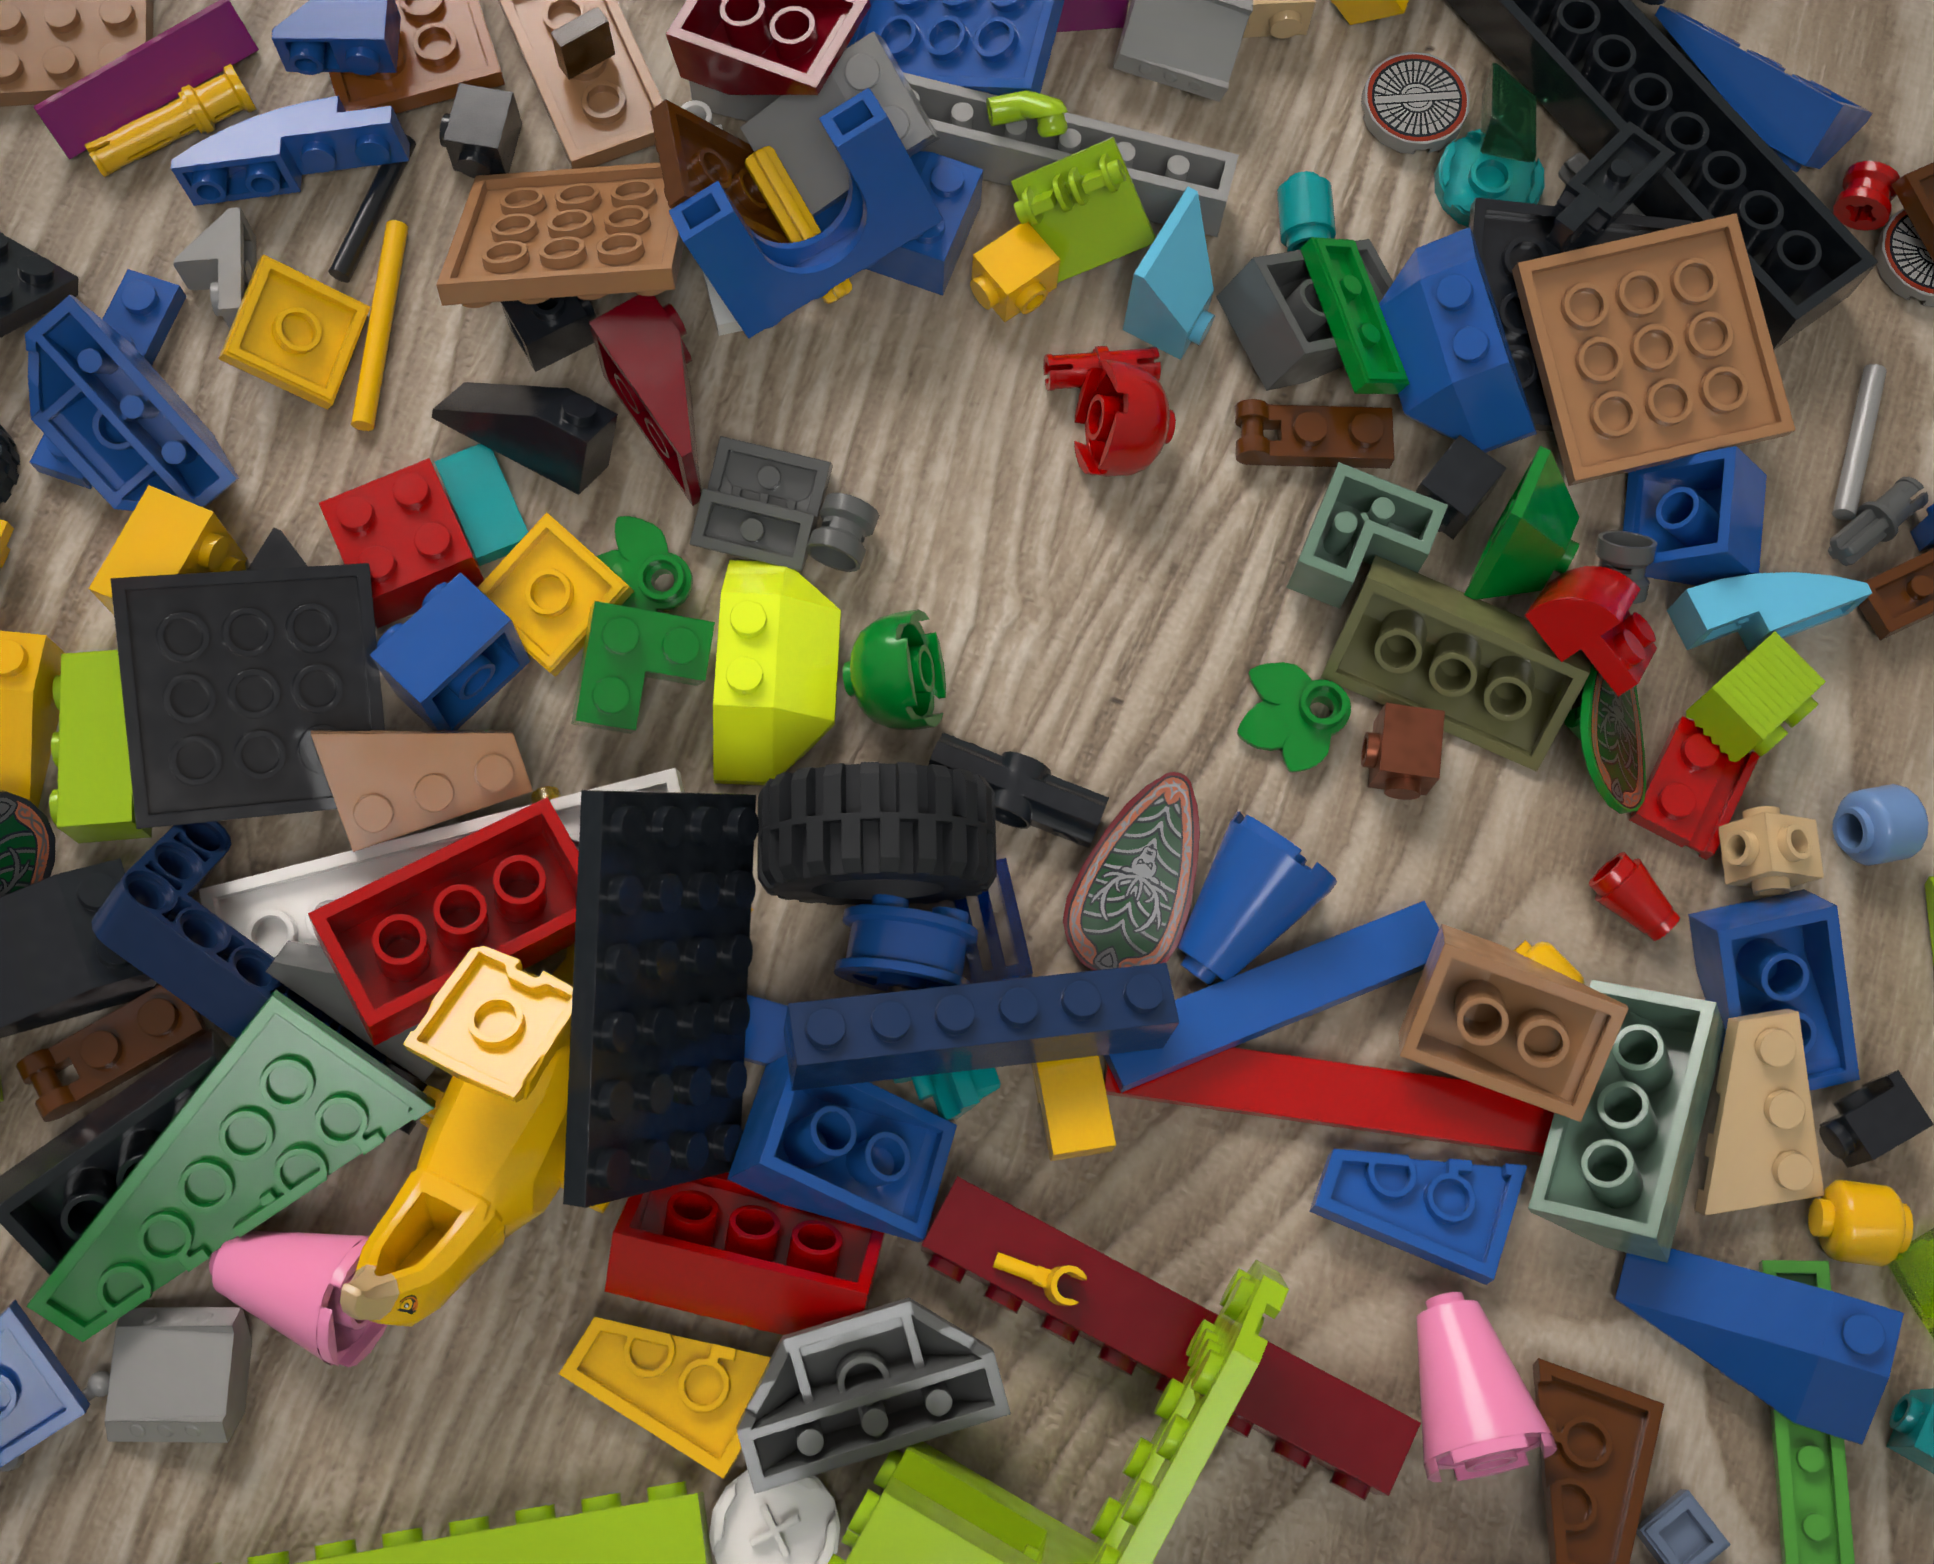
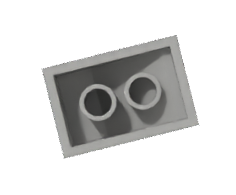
M874 31L845 49L818 95H781L740 127L754 152L766 146H771L775 150L813 217L846 198L849 192L847 168L819 118L867 88L871 89L891 121L909 157L940 139L885 40Z

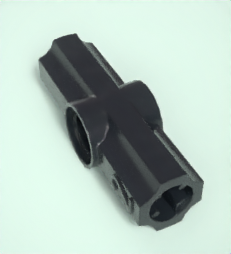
M942 733L937 741L928 764L947 766L948 769L953 770L960 768L970 771L972 775L979 774L984 777L995 792L996 821L1020 829H1028L1030 826H1034L1087 848L1091 846L1109 797L1051 775V770L1046 765L1030 756L1011 751L999 755L946 733Z

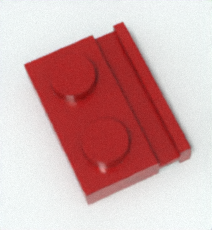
M1682 716L1675 722L1647 780L1644 802L1638 811L1632 812L1629 821L1682 848L1687 846L1699 852V857L1707 860L1716 853L1720 844L1718 827L1730 822L1760 756L1752 751L1747 753L1738 762L1729 761L1728 754L1720 752V745L1712 744L1711 736L1703 735V728L1695 727L1694 721Z

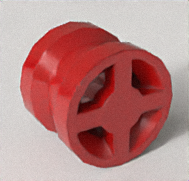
M1862 161L1851 165L1845 172L1842 183L1844 191L1836 198L1833 214L1843 225L1856 230L1868 231L1883 227L1888 222L1892 212L1890 201L1897 195L1891 184L1900 179L1898 172L1891 166L1876 161Z

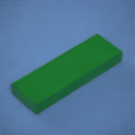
M1311 237L1300 250L1354 394H1398L1409 385V381L1355 240Z

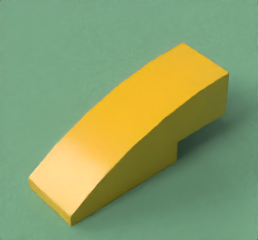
M1099 1056L1031 1063L1037 1100L1041 1105L1050 1161L1112 1152L1116 1146Z

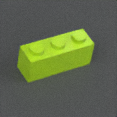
M118 650L61 654V674L54 677L52 686L53 699L57 709L60 711L59 732H54L51 738L52 758L58 767V788L52 790L49 799L52 821L59 830L77 843L152 838V827L136 829Z

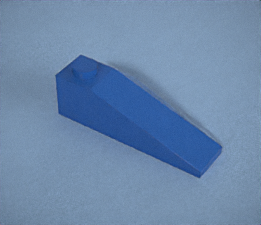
M1660 5L1655 14L1657 19L1721 96L1765 143L1774 149L1773 151L1794 172H1799L1802 165L1821 169L1867 123L1873 114L1813 80L1808 81L1795 74L1790 76L1784 72L1785 68L1782 64L1747 49L1745 51L1739 48L1741 45L1739 42L1678 10Z
M1672 1248L1668 1263L1626 1253L1614 1298L1669 1338L1685 1346L1711 1364L1731 1381L1741 1385L1773 1407V1410L1792 1423L1862 1445L1889 1380L1904 1315L1903 1312L1841 1293Z

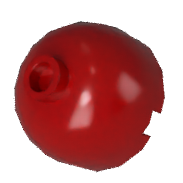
M1101 360L1103 368L1092 366L1080 390L1075 412V423L1085 424L1086 445L1074 441L1076 458L1079 467L1085 474L1105 477L1133 475L1145 470L1161 453L1164 444H1168L1171 441L1176 425L1175 414L1173 410H1169V402L1161 383L1142 367L1125 362Z

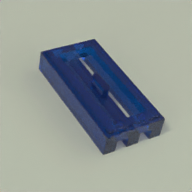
M1006 858L996 860V878L1016 964L1009 966L1005 964L989 891L982 892V894L976 897L993 969L983 971L977 943L968 946L965 956L972 984L1033 976ZM966 896L964 899L954 900V908L968 912V924L973 926Z

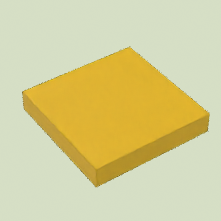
M263 254L257 262L218 359L328 410L334 403L370 306Z
M547 512L477 587L512 620L526 652L555 677L584 647L589 612L594 601L622 605L634 592L628 584Z

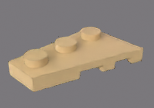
M1783 1009L1728 1018L1715 1091L1720 1096L1714 1133H1708L1704 1156L1709 1157L1704 1189H1698L1695 1211L1703 1215H1711L1824 1196L1799 1011Z

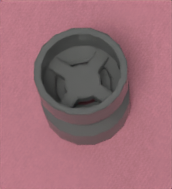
M830 493L826 495L820 511V516L823 520L820 528L812 531L806 551L816 561L825 566L845 572H855L860 569L866 553L862 543L865 537L873 535L880 515L873 506L862 499L843 493Z
M1605 531L1599 533L1595 553L1600 559L1598 566L1616 570L1638 585L1641 590L1632 604L1646 601L1650 581L1645 576L1647 566L1654 561L1657 542L1648 536L1627 531Z

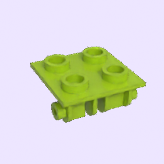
M1114 137L1011 180L1019 200L1014 203V209L1021 224L1029 222L1060 258L1057 283L1152 245L1156 238Z

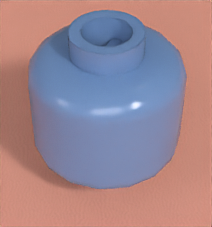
M1890 784L1849 793L1841 800L1833 819L1832 830L1838 846L1852 860L1866 866L1908 859L1917 854L1923 848L1928 837L1929 822L1926 809L1917 795L1907 787Z

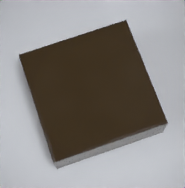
M599 7L586 12L551 32L558 65L568 80L615 55L609 21Z

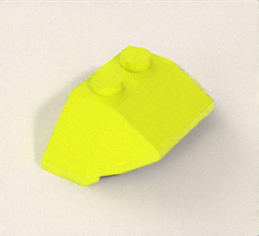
M729 560L720 598L713 694L714 783L765 785L770 778L775 779L776 775L786 772L835 725L841 610L794 569L759 561Z

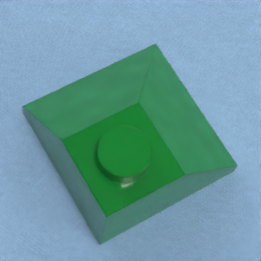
M1542 446L1538 448L1493 527L1466 588L1465 596L1478 600L1542 591L1554 571L1562 574L1566 572L1580 545V543L1571 540L1580 517L1551 450Z

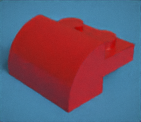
M1583 566L1562 573L1546 585L1525 614V617L1561 662L1582 650L1618 697L1639 683L1657 650L1653 643L1656 641L1655 634L1648 622L1636 612L1630 614L1628 611L1641 589L1630 578L1610 568Z

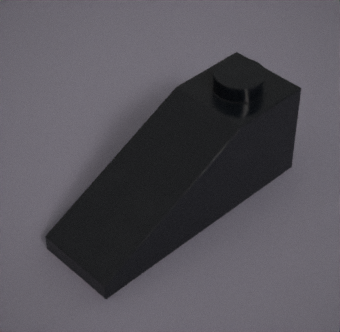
M464 382L432 410V418L578 495L609 466L618 416L612 410L569 388Z

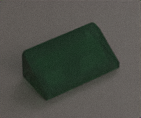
M1492 63L1482 93L1480 152L1528 163L1534 162L1536 158L1537 98L1497 63Z

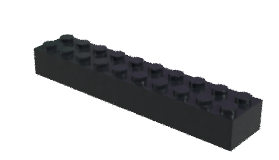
M1446 0L1591 158L1629 121L1676 153L1670 165L1633 202L1645 216L1700 222L1737 213L1774 350L1848 298L1878 263L1873 255L1631 0Z

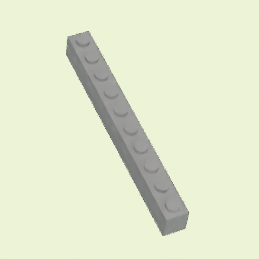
M903 72L940 138L921 151L934 152L983 169V180L1012 186L1011 180L1114 137L1149 221L1165 224L1184 191L1189 186L1198 191L1205 234L1218 237L1239 157L1238 154L1071 113H1064L1068 125L1065 134L1046 138L1038 134L1037 118L992 127L988 119L986 99L998 95ZM689 81L692 101L698 100L706 103L712 113L744 121L752 119L781 96L727 95Z

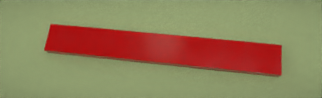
M1234 1047L1122 1093L1107 1062L1104 1075L1106 1094L1112 1096L1543 1156L1554 1117V1112L1466 1080Z

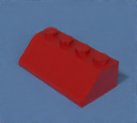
M729 1173L628 1197L613 1230L604 1292L780 1335L790 1334L867 1310L885 1238V1233L780 1204L728 1180Z

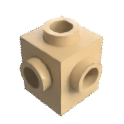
M1761 806L1743 811V819L1718 827L1722 852L1721 860L1726 885L1752 888L1754 896L1769 897L1789 893L1791 887L1824 878L1815 819L1783 815L1779 807Z

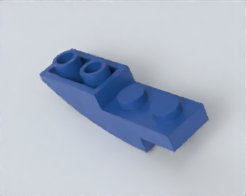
M333 96L278 108L223 129L173 158L170 169L194 206L301 192L302 175L409 161L410 143L392 106L346 111L339 96Z

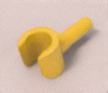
M998 1252L993 1265L996 1269L1031 1281L1032 1284L1042 1287L1049 1301L1062 1306H1071L1079 1302L1061 1296L1057 1288L1059 1277L1066 1273L1072 1278L1087 1280L1085 1273L1076 1266H1059L1050 1270Z

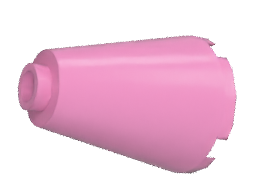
M251 1230L242 1237L237 1236L224 1242L221 1248L211 1255L209 1271L212 1275L213 1287L217 1292L329 1365L356 1366L371 1353L387 1327L385 1324L352 1318L342 1311L340 1304L342 1286L352 1280L362 1248L370 1236Z
M1462 1292L1444 1293L1428 1299L1425 1302L1427 1310L1421 1312L1416 1317L1423 1459L1427 1479L1432 1482H1442L1439 1473L1441 1469H1454L1457 1481L1471 1480L1515 1470L1529 1465L1526 1452L1539 1446L1541 1447L1544 1459L1553 1455L1557 1450L1554 1437L1479 1302L1465 1300Z

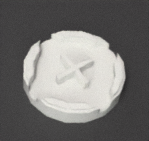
M746 1470L725 1487L712 1511L709 1539L717 1564H828L833 1553L836 1554L838 1552L841 1522L834 1497L815 1475L754 1494L748 1470Z

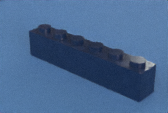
M1167 963L788 1003L784 1037L791 1089L795 1091L1164 1048L1178 1026L1179 1017Z

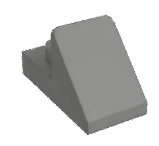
M240 207L228 208L175 258L173 264L188 289H210L213 311L216 316L224 318L230 329L256 267V236Z

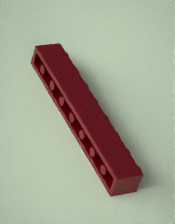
M958 1176L921 1245V1251L931 1256L926 1266L959 1284L964 1275L988 1286L983 1297L1014 1314L1018 1313L1021 1305L1044 1317L1040 1325L1043 1330L1072 1345L1075 1344L1078 1336L1083 1337L1101 1347L1097 1356L1099 1360L1125 1374L1132 1376L1137 1366L1159 1378L1154 1389L1162 1394L1172 1378L1182 1383L1190 1369L1187 1365L1190 1357L1186 1355V1351L1201 1322L1205 1319L1214 1324L1218 1317V1314ZM998 1252L1050 1270L1054 1267L1066 1265L1078 1267L1085 1273L1087 1280L1075 1279L1064 1273L1058 1279L1057 1288L1061 1296L1074 1299L1079 1303L1071 1306L1056 1305L1048 1300L1042 1287L1032 1284L1031 1281L994 1268L993 1265ZM1268 1342L1260 1363L1225 1428L1245 1438H1248L1252 1429L1275 1441L1271 1448V1452L1303 1469H1307L1310 1460L1333 1472L1329 1481L1330 1484L1351 1496L1365 1501L1369 1492L1375 1495H1390L1421 1422Z

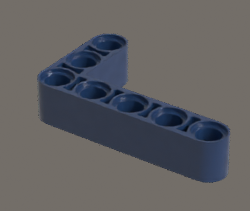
M218 821L174 825L123 875L91 921L92 930L105 946L235 1039L238 1038L272 993L277 990L383 1064L387 1056L265 972L275 958L192 898L232 845L230 835Z

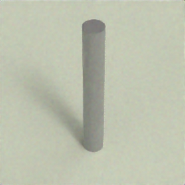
M1869 364L1863 368L1832 515L1840 520H1853L1856 518L1887 369L1879 364Z

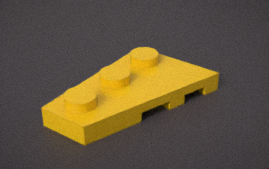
M594 1317L560 1370L559 1375L725 1479L742 1451L736 1426L771 1357Z

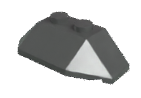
M908 1297L783 1335L736 1429L754 1494L1007 1416L1011 1412L993 1348Z

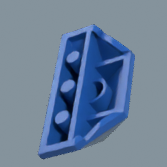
M1465 228L1416 248L1379 303L1409 381V385L1398 393L1406 417L1453 440H1456L1461 435L1485 453L1536 435L1537 432L1471 228Z
M68 295L25 333L26 351H28V387L31 420L114 509L134 511L148 485L206 508L239 479L209 428L128 340L76 297Z

